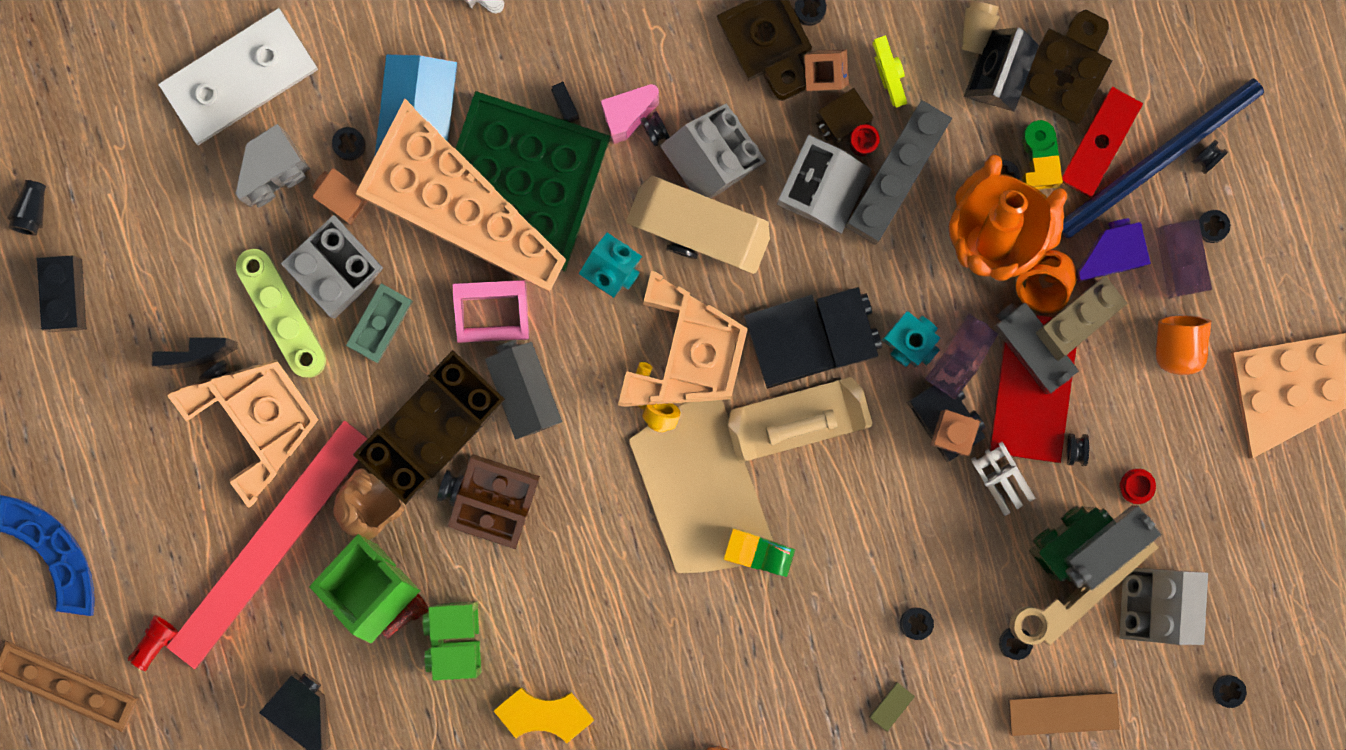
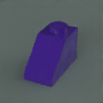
M1126 218L1108 223L1109 229L1099 234L1078 268L1076 283L1151 264L1141 222L1131 224L1130 219Z

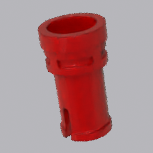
M867 124L856 127L850 138L852 152L858 156H866V154L873 152L880 142L878 131L873 126Z
M157 615L152 618L149 628L145 629L146 634L134 651L127 657L132 665L142 671L148 670L149 665L162 647L167 646L169 641L178 633V630L171 623Z

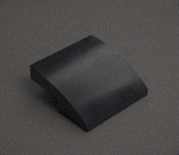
M813 295L744 315L767 389L835 368Z
M189 337V352L152 351V366L163 369H181L203 365L235 351L238 342L228 338Z

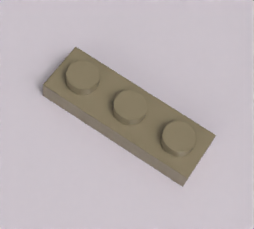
M1104 276L1035 333L1055 359L1059 361L1128 303L1107 276Z

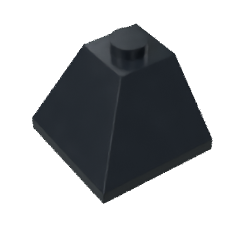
M297 673L291 675L259 713L306 750H327L331 746L325 694L318 690L321 684L307 673H303L302 676Z

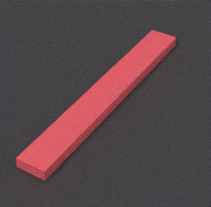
M343 421L166 648L194 670L198 668L357 465L359 460L353 454L368 439L365 435L347 421Z

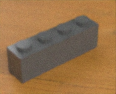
M920 101L845 226L847 229L874 245L880 241L951 122L952 117L925 101Z

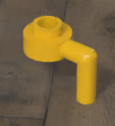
M640 362L635 374L650 377L653 367L649 363ZM673 403L638 406L644 410L642 417L648 427L657 432L674 429L681 414L680 409Z

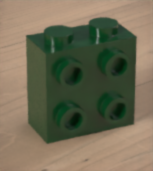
M1075 506L1060 518L1063 524L1057 529L1053 528L1050 530V528H1047L1032 540L1035 546L1029 552L1051 579L1058 581L1067 579L1068 582L1071 581L1065 573L1069 566L1065 563L1064 559L1114 520L1104 508L1100 510L1096 507Z

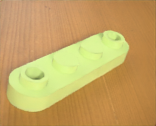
M259 249L244 251L237 259L236 272L290 368L295 374L305 378L319 375L326 365L325 352L272 259L267 253ZM252 260H257L260 264L259 270L255 273L248 271V264ZM304 353H310L313 357V361L309 366L301 364L300 359Z

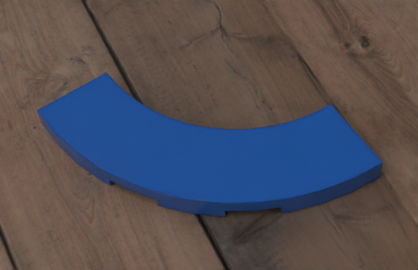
M0 495V532L22 540L35 549L45 560L54 582L56 612L94 616L95 596L92 574L87 559L73 535L61 522L42 508L18 498Z

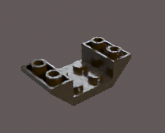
M454 350L428 375L429 379L381 429H377L353 454L405 505L440 473L505 401Z

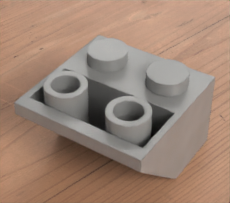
M727 103L685 124L660 145L689 189L708 198H713L767 162Z
M278 124L246 143L235 194L240 201L250 207L255 204L258 208L266 205L276 197L275 191L284 185L287 188L297 185L306 178L304 173L310 169L288 133Z
M808 135L778 199L777 205L842 234L871 168L843 150Z
M335 215L327 220L281 263L319 306L334 319L361 296L383 269L378 261Z
M1135 568L1123 579L1119 639L1176 645H1204L1208 573Z

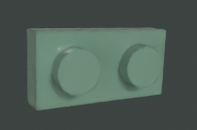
M381 283L346 346L379 364L413 301Z

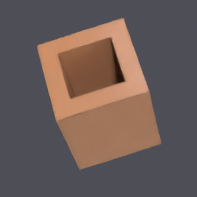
M847 49L811 51L804 55L806 91L838 90L849 85Z
M332 168L329 174L324 171L312 187L315 190L312 197L350 225H352L368 203L356 196L359 186L334 168Z
M942 410L930 445L962 456H969L980 421L948 410Z

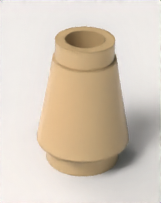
M971 0L969 8L965 7L962 50L982 55L983 49L986 47L1000 16H997L998 6Z

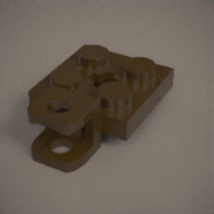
M747 0L717 15V20L748 81L764 74L772 93L780 101H785L805 91V69L799 56L812 51V46L789 0ZM763 24L766 29L771 27L774 29V32L770 35V41L765 42L763 39L758 40L755 37L758 33L759 25ZM784 77H791L794 81L786 84L782 79Z
M1082 10L1074 16L1064 35L1048 28L1036 52L1021 96L1076 124H1080L1113 61L1097 53L1108 33V20L1089 10ZM1085 22L1093 24L1094 32L1092 35L1084 32L1083 25ZM1067 66L1071 69L1070 75L1074 79L1071 84L1065 82L1061 87L1056 84L1058 78L1054 75L1056 69L1063 70Z

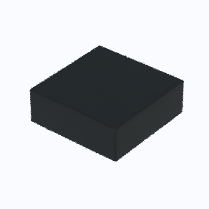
M564 82L552 86V94L564 120L568 122L578 120L577 110Z

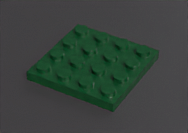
M475 91L456 150L566 259L561 270L566 272L611 136Z

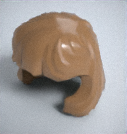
M361 468L354 471L338 492L333 515L340 528L346 534L354 538L360 534L370 540L376 537L386 524L400 517L405 511V507L402 505V501L368 469Z

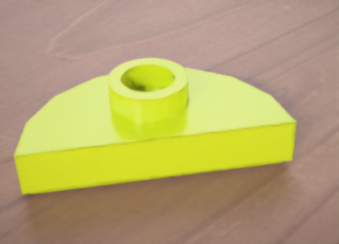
M886 35L874 39L872 47L876 53V57H874L883 87L888 90L891 104L896 108L908 104L900 78L905 77L899 57L893 58Z

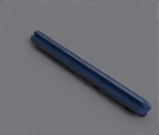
M1255 78L1245 83L1065 217L1062 230L1063 236L1070 238L1262 96L1265 92L1262 85Z

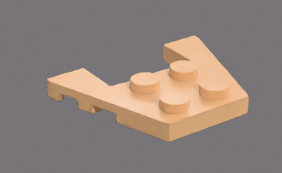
M651 271L643 305L678 313L677 325L663 380L626 371L618 406L731 399L748 328L714 307L707 306L698 301L680 286L677 288L664 280L663 276L659 273Z
M277 359L176 388L167 393V396L186 422L216 401H219L255 451L259 459L229 479L231 485L248 508L256 502L262 490L273 480L289 455L293 454L318 421V417Z

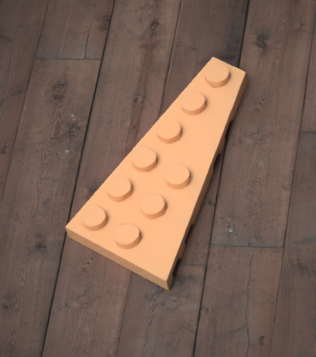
M404 99L356 192V196L550 293L566 259Z
M1346 333L1231 353L1250 458L1266 452L1346 408Z

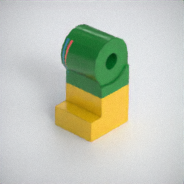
M1037 120L1027 126L1021 137L1022 146L1028 153L1030 173H1025L1021 180L1038 190L1058 188L1063 181L1056 132L1050 123Z
M733 527L723 560L788 577L796 549Z

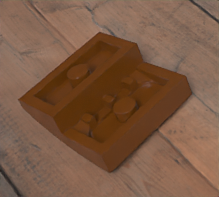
M472 454L448 527L516 550L540 476Z

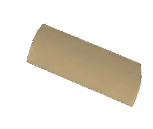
M723 401L687 402L678 407L681 414L674 429L657 432L647 426L633 436L629 443L676 572L699 573L742 566L741 564L723 560L733 527L773 541L745 462L740 463L736 458L728 429L729 418Z

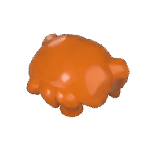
M994 154L986 160L980 170L969 176L956 191L955 201L957 207L951 216L948 231L952 245L956 250L958 261L963 267L969 268L978 276H991L995 280L1004 281L1031 270L1047 251L1058 246L1063 230V210L1067 193L1064 189L1057 188L1046 197L1038 189L1012 176L1002 174V159L999 155Z

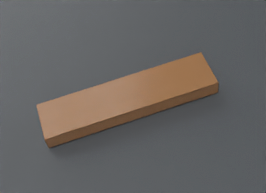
M9 641L4 643L0 652L1 680L120 732L125 731L139 700L138 697Z

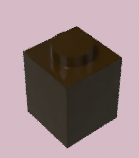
M852 88L820 109L816 115L819 121L815 125L826 141L832 139L834 144L837 145L851 136L856 127L871 123L874 117L855 88Z

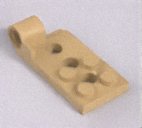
M1152 542L1094 590L1086 589L1083 585L1077 588L1062 603L1055 599L1043 611L1030 606L1017 609L1010 619L1012 634L1016 639L1026 644L1035 645L1043 642L1051 645L1159 547ZM1034 615L1039 621L1038 631L1033 635H1025L1021 629V623L1025 617Z

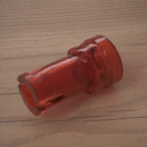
M419 593L382 632L384 637L390 639L393 634L411 620L416 621L423 614L429 612V606Z

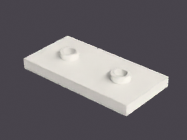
M278 8L158 85L195 143L199 146L311 75L318 68L284 14Z

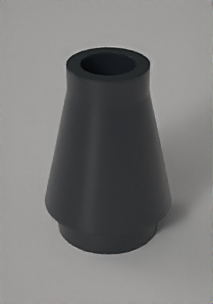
M25 180L24 187L7 217L10 220L9 229L21 234L36 236L38 229L43 228L46 185L32 180Z

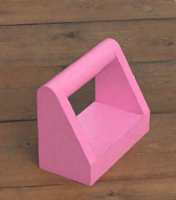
M647 85L601 100L602 111L613 144L627 140L642 124L640 119L643 117L647 118L658 106L659 91L655 85Z
M525 280L452 284L457 343L529 339L527 285ZM518 298L520 326L464 328L463 300Z

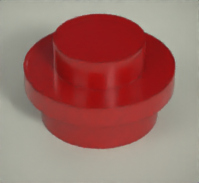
M1131 469L1120 480L1121 495L1132 504H1144L1151 500L1155 494V479L1151 473L1144 469Z

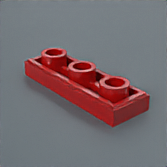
M1113 86L1110 88L1062 175V181L1065 185L1089 198L1093 196L1144 103ZM1097 137L1105 140L1106 147L1104 149L1096 146L1095 139Z

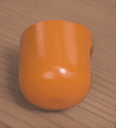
M1049 250L1037 265L1018 276L1015 286L1017 295L1023 303L1026 302L1033 310L1042 313L1059 311L1069 301L1077 280V269L1068 255L1058 250ZM1048 274L1044 280L1055 284L1052 287L1042 288L1039 276Z
M1170 316L1159 320L1156 360L1161 369L1177 375H1190L1201 371L1207 363L1212 320L1198 316Z

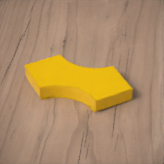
M521 687L493 710L515 738L531 731H547L559 736L566 744L595 720L573 692L559 699L544 700L532 696Z

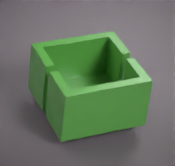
M360 534L344 548L309 586L329 609L334 611L333 614L352 635L369 643H372L420 592L419 588L405 573L395 567L396 564L378 544Z
M478 601L441 603L430 606L429 612L423 614L424 636H430L431 648L425 650L426 672H432V681L477 678L482 673L480 641L444 643L443 639L474 638L475 634H480Z

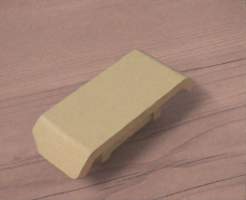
M655 176L649 177L639 187L626 221L631 226L752 274L757 272L770 240L768 221Z
M852 377L732 409L728 422V429L736 458L740 463L872 426L863 388Z

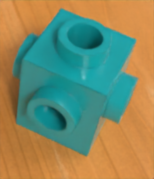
M607 232L590 253L579 275L614 298L622 287L629 290L640 274L635 268L642 256Z
M906 311L882 341L893 349L890 355L907 368L909 364L917 367L921 362L927 366L939 352L940 348L936 344L941 338L935 334L938 328L930 320L922 315L917 319L909 311ZM910 336H915L918 339V347L910 345Z

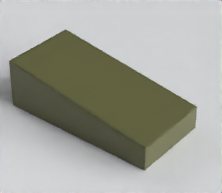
M897 682L869 717L888 732L915 696Z

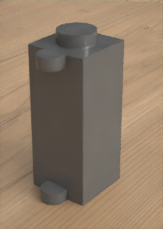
M1026 302L1019 307L1011 303L996 315L1000 321L993 328L1045 394L1052 393L1079 372L1067 355L1057 361L1035 332L1044 325Z
M513 340L497 346L496 350L498 353L486 358L485 361L497 392L505 399L502 406L515 440L562 423L533 343L529 342L518 345L517 341Z
M1131 505L1064 559L1065 563L1069 566L1065 573L1078 588L1084 585L1086 589L1094 590L1162 534L1155 527L1156 525L1138 505Z

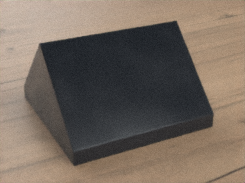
M1019 27L993 30L986 47L983 49L982 55L979 54L964 97L1015 112L1039 45L1025 30Z

